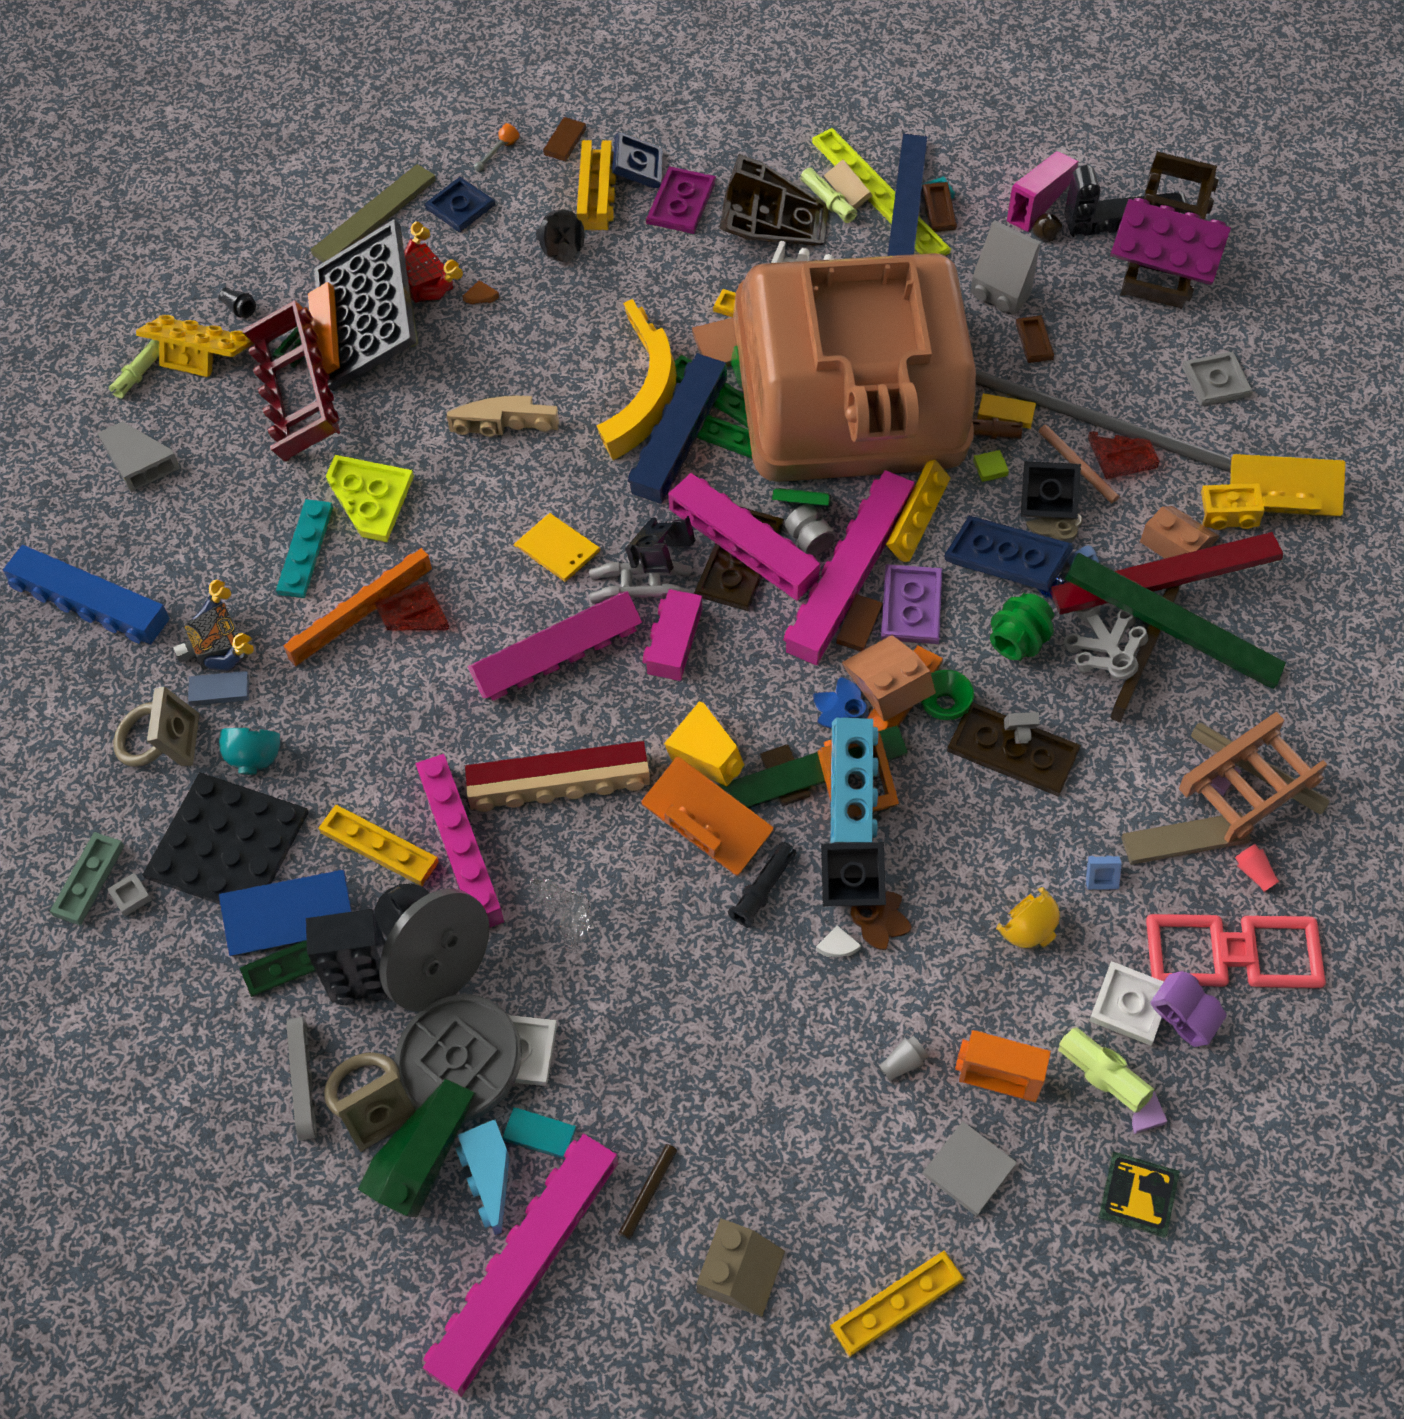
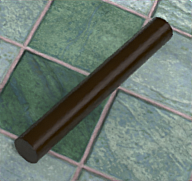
M665 1145L618 1232L619 1235L628 1240L631 1239L678 1151L672 1145Z

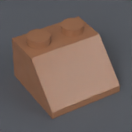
M1164 506L1145 524L1140 543L1163 558H1169L1209 548L1219 538V535L1174 506Z

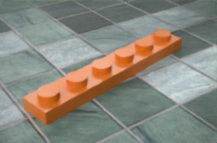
M422 548L413 554H409L394 568L385 571L380 578L370 585L362 587L357 594L346 602L338 604L329 614L317 619L312 626L302 633L293 636L288 643L283 645L288 659L296 667L432 570L429 555Z

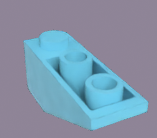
M492 1120L458 1134L461 1146L455 1149L462 1167L466 1165L470 1167L473 1176L468 1177L467 1181L473 1197L480 1195L484 1207L479 1208L478 1211L484 1227L492 1226L495 1235L502 1233L510 1157L496 1120Z

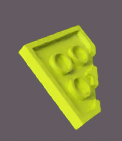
M335 455L326 474L327 482L361 537L388 542L413 481V471Z

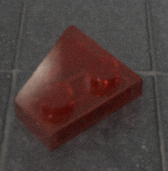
M1095 431L1089 432L1088 441L1106 480L1158 468L1160 460L1150 440L1130 439L1121 435H1115L1114 439L1099 437L1098 432Z
M428 582L375 602L376 610L387 631L450 629L448 621Z

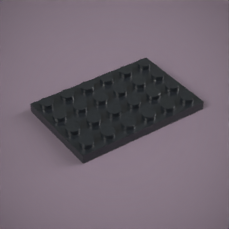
M393 219L314 268L316 288L326 282L334 286L340 368L328 374L329 380L327 383L330 390H337L416 344L401 225Z

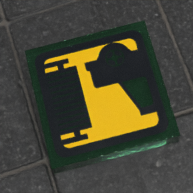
M1113 1151L1098 1218L1166 1238L1180 1171Z

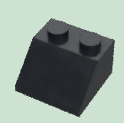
M1024 461L1020 517L1077 520L1081 464Z
M884 842L821 844L823 907L886 905Z

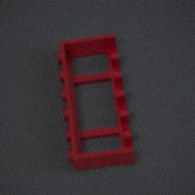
M295 300L242 330L243 334L255 344L248 349L250 355L260 364L253 368V372L265 383L258 388L261 397L270 404L262 409L263 413L275 424L267 429L268 434L276 441V443L270 446V449L284 462L289 461L292 456L332 434H340L338 425L340 418L333 406L334 395L328 387L327 381L329 376L323 368L322 361L324 357L317 345L319 338L312 326L313 316L307 307L303 308ZM298 326L302 345L273 361L268 343ZM305 355L316 401L286 417L276 371ZM320 411V419L293 434L290 433L289 428Z

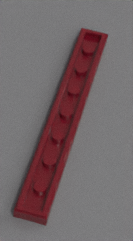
M1273 532L1115 572L1155 592L1282 560L1284 553ZM1071 582L1051 587V595L1060 615L1109 603Z

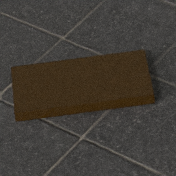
M747 509L753 517L762 523H767L777 534H780L784 524L783 518ZM715 543L694 594L701 595L703 599L749 611L762 576Z
M972 702L968 712L962 716L947 747V752L1059 797L1081 745L1037 727L1030 729L1031 741L1016 744L1015 730H1005L1004 718L1006 715Z

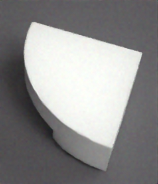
M836 926L816 946V951L827 957L851 956L860 950L861 945L839 926Z

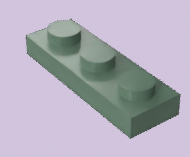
M96 832L93 833L50 910L53 917L82 925L124 848L122 841Z

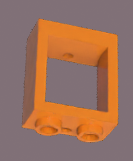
M878 733L877 746H873L875 758L878 759V771L885 795L878 796L877 807H873V812L899 804L880 733ZM832 739L823 742L825 747H821L817 751L830 801ZM854 743L848 746V750L860 748L859 745ZM849 805L847 813L850 818L862 815L861 809L857 805Z
M972 1030L969 1041L962 1039L955 1070L961 1071L959 1082L1036 1103L1045 1081L1051 1051Z

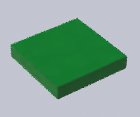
M776 488L773 490L772 500L829 506L831 495L830 493Z

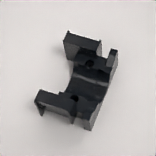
M689 516L685 520H674L669 523L667 521L665 523H658L657 518H651L625 548L631 568H637L640 559L644 574L670 573L674 567L668 546H692L696 541Z

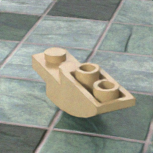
M532 396L488 398L457 407L447 412L450 432L460 435L468 433H480L487 437L503 435L504 427H510L514 430L535 428L546 432L558 430L559 425L557 406L533 405Z

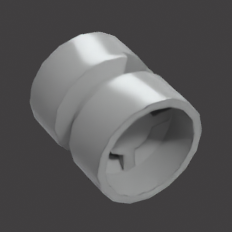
M805 504L796 508L785 521V528L793 538L798 539V545L806 554L816 556L829 549L836 540V533L826 521H823L822 515L813 504Z

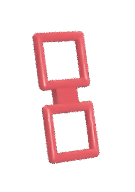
M1150 914L1146 918L1151 977L1163 982L1172 973H1164L1160 927L1210 928L1215 974L1190 973L1197 978L1200 986H1227L1229 983L1228 967H1246L1248 983L1252 987L1323 988L1326 984L1318 924L1314 917L1244 916L1241 919L1242 932H1223L1222 919L1218 915ZM1255 928L1305 929L1311 975L1260 974Z

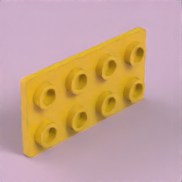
M160 315L157 319L147 322L136 330V336L159 341V366L209 377L213 371V353L234 357L254 344L243 334V331L229 332L222 330L220 326H202L193 320H175L171 315Z
M1234 454L1231 457L1230 484L1259 483L1264 512L1341 516L1343 514L1346 462L1344 460Z

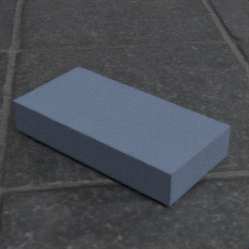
M248 671L189 676L188 702L190 706L249 700Z

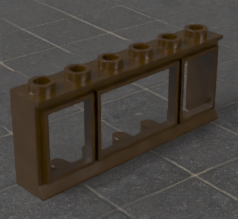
M1157 151L1150 168L1143 199L1147 200L1150 205L1160 207V205L1170 206L1177 212L1195 213L1200 216V219L1206 220V214L1211 213L1214 199L1210 198L1211 192L1215 193L1219 182V177L1215 176L1217 166ZM1161 174L1201 183L1196 205L1156 196ZM1128 262L1120 296L1129 295L1178 307L1179 309L1183 308L1185 301H1191L1194 292V286L1190 285L1191 279L1179 276L1176 290L1138 281L1136 279L1139 267L1156 269Z

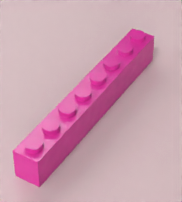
M884 470L879 480L875 479L869 491V498L867 500L863 499L858 508L859 515L856 520L851 519L845 539L843 541L839 540L834 549V558L831 562L827 561L825 563L820 582H815L812 585L809 593L810 599L807 604L802 603L795 625H789L783 639L786 642V653L818 665L849 611L855 595L859 593L886 546L914 489V481Z
M584 1133L579 1141L573 1140L564 1154L566 1160L559 1169L554 1168L545 1181L547 1187L540 1197L535 1196L531 1200L525 1211L527 1216L520 1226L516 1224L511 1229L506 1238V1243L508 1244L500 1255L496 1253L491 1258L485 1270L488 1273L480 1284L475 1283L471 1287L465 1298L467 1302L460 1314L456 1312L451 1316L444 1329L447 1333L439 1344L434 1343L429 1348L423 1361L426 1362L423 1366L424 1371L459 1397H462L619 1164L617 1154Z

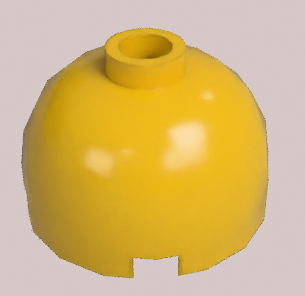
M1044 887L1037 889L1041 895L1034 898L1032 894H1029L1008 913L1011 914L1012 919L1004 927L1000 923L997 925L996 929L1012 945L1020 948H1032L1040 944L1042 947H1045L1057 936L1054 930L1059 924L1060 911L1058 904Z

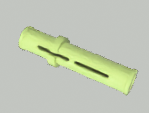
M807 168L802 172L801 181L826 203V207L831 212L837 213L845 223H850L856 218L857 215L855 213H857V210L846 202L845 196L840 192H836L813 168Z
M152 339L130 365H125L122 368V374L109 386L111 392L116 389L113 393L114 396L122 399L136 382L140 383L143 378L142 375L159 357V341Z

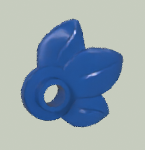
M840 677L838 679L836 692H821L813 695L816 707L822 712L818 718V723L824 727L832 728V721L835 718L867 719L868 706L861 699L860 688L846 678ZM852 709H855L859 712V714L853 715L848 712Z

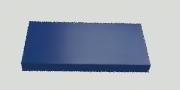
M345 870L219 894L229 956L303 942L307 940L306 918L352 912Z

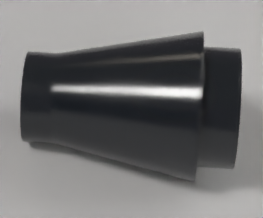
M227 287L219 292V300L237 317L247 318L254 313L256 302L249 293L231 290Z

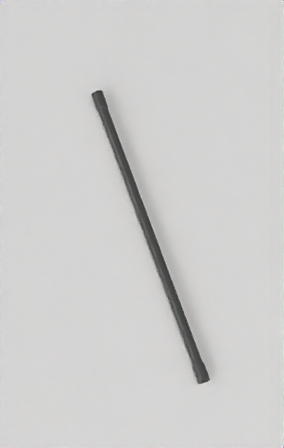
M976 370V384L1024 401L1036 403L1038 406L1231 473V457Z

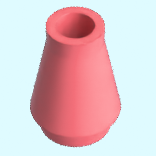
M1256 844L1235 857L1239 863L1237 867L1260 886L1263 892L1280 882L1275 876L1263 848L1259 849Z

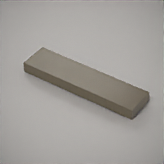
M1238 812L1239 816L1242 818V813ZM1222 815L1123 833L1121 837L1130 865L1247 844L1251 840L1248 834L1243 839H1239L1237 836L1228 843L1224 837L1231 824Z

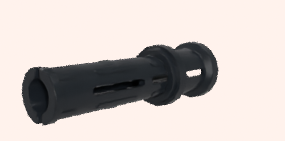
M780 842L756 880L744 887L742 890L743 896L736 906H731L728 910V915L732 920L746 928H750L753 925V918L758 910L765 907L768 903L767 895L797 854L793 846L786 842Z

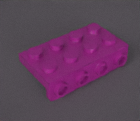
M1142 198L1128 199L1110 256L1212 285L1231 227L1226 226V223L1220 220L1206 221L1200 219V216L1195 213L1187 212L1182 214L1175 212V209L1170 206H1153Z

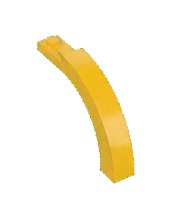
M633 299L624 302L623 305L628 320L649 354V369L645 382L635 398L618 414L596 425L601 440L612 460L626 454L651 434L653 427L656 424L658 425L662 419L665 405L667 403L670 404L676 386V367L668 338L663 328L656 330L653 323H647L648 317L642 306L638 308Z

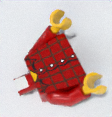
M416 221L410 229L414 238L409 240L404 250L410 298L415 303L422 300H440L447 291L453 289L452 280L462 278L463 271L453 259L448 260L444 265L425 243H420L421 240L425 241L430 237V231L423 224Z

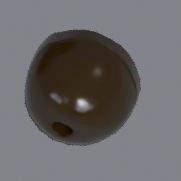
M1043 213L1033 225V233L1044 242L1053 241L1062 229V223L1052 213Z

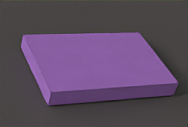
M886 564L881 640L893 635L901 642L939 644L942 568Z

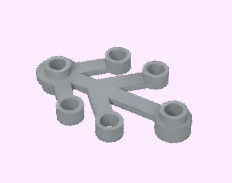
M1099 606L1076 611L1079 619L1090 624L1098 639L1081 637L1076 633L1069 634L1064 638L1067 651L1077 653L1081 649L1106 652L1110 657L1092 656L1089 652H1082L1075 658L1078 670L1081 672H1088L1093 668L1109 670L1110 675L1116 679H1127L1133 676L1138 670V662L1135 658L1138 648L1148 642L1146 629L1141 626L1132 628L1129 631L1130 640L1124 651H1121L1118 646L1126 629L1136 623V617L1121 609L1117 613V621L1110 634L1098 616L1100 612Z

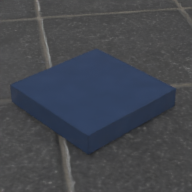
M618 131L614 138L612 173L651 188H659L662 178L663 148Z
M458 177L424 203L425 209L460 233L494 207L495 200L462 177Z

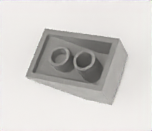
M994 220L972 277L970 293L978 300H985L995 305L999 310L1003 312L1008 311L1015 315L1031 296L1041 242Z

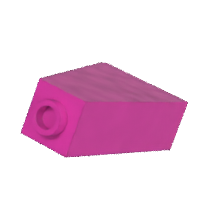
M1056 151L1012 186L1007 222L1029 232L1038 217L1045 213L1070 185L1072 173L1077 169L1079 161Z

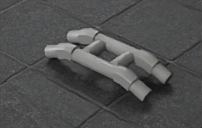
M672 561L674 567L670 573H662L689 577L692 567ZM610 562L589 570L592 580L620 576L621 574V587L609 586L589 594L592 604L602 602L628 591L631 598H666L669 589L693 594L692 589L682 588L679 585L662 584L661 586L660 573H649V586L632 587V574H644L641 563H639L637 568H631L630 563Z

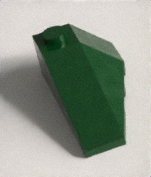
M445 1079L372 1158L358 1190L407 1217L417 1218L476 1093Z

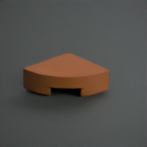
M479 280L462 297L464 302L473 305L476 303H491L499 298V292Z

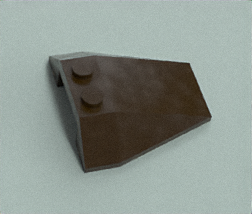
M739 154L725 192L719 229L747 240L779 243L784 241L785 243L814 246L823 245L829 209L826 207V203L768 165ZM821 208H823V209H822L821 224H820V231H819V238H818V240H817V232H818V225H819L820 210H821Z

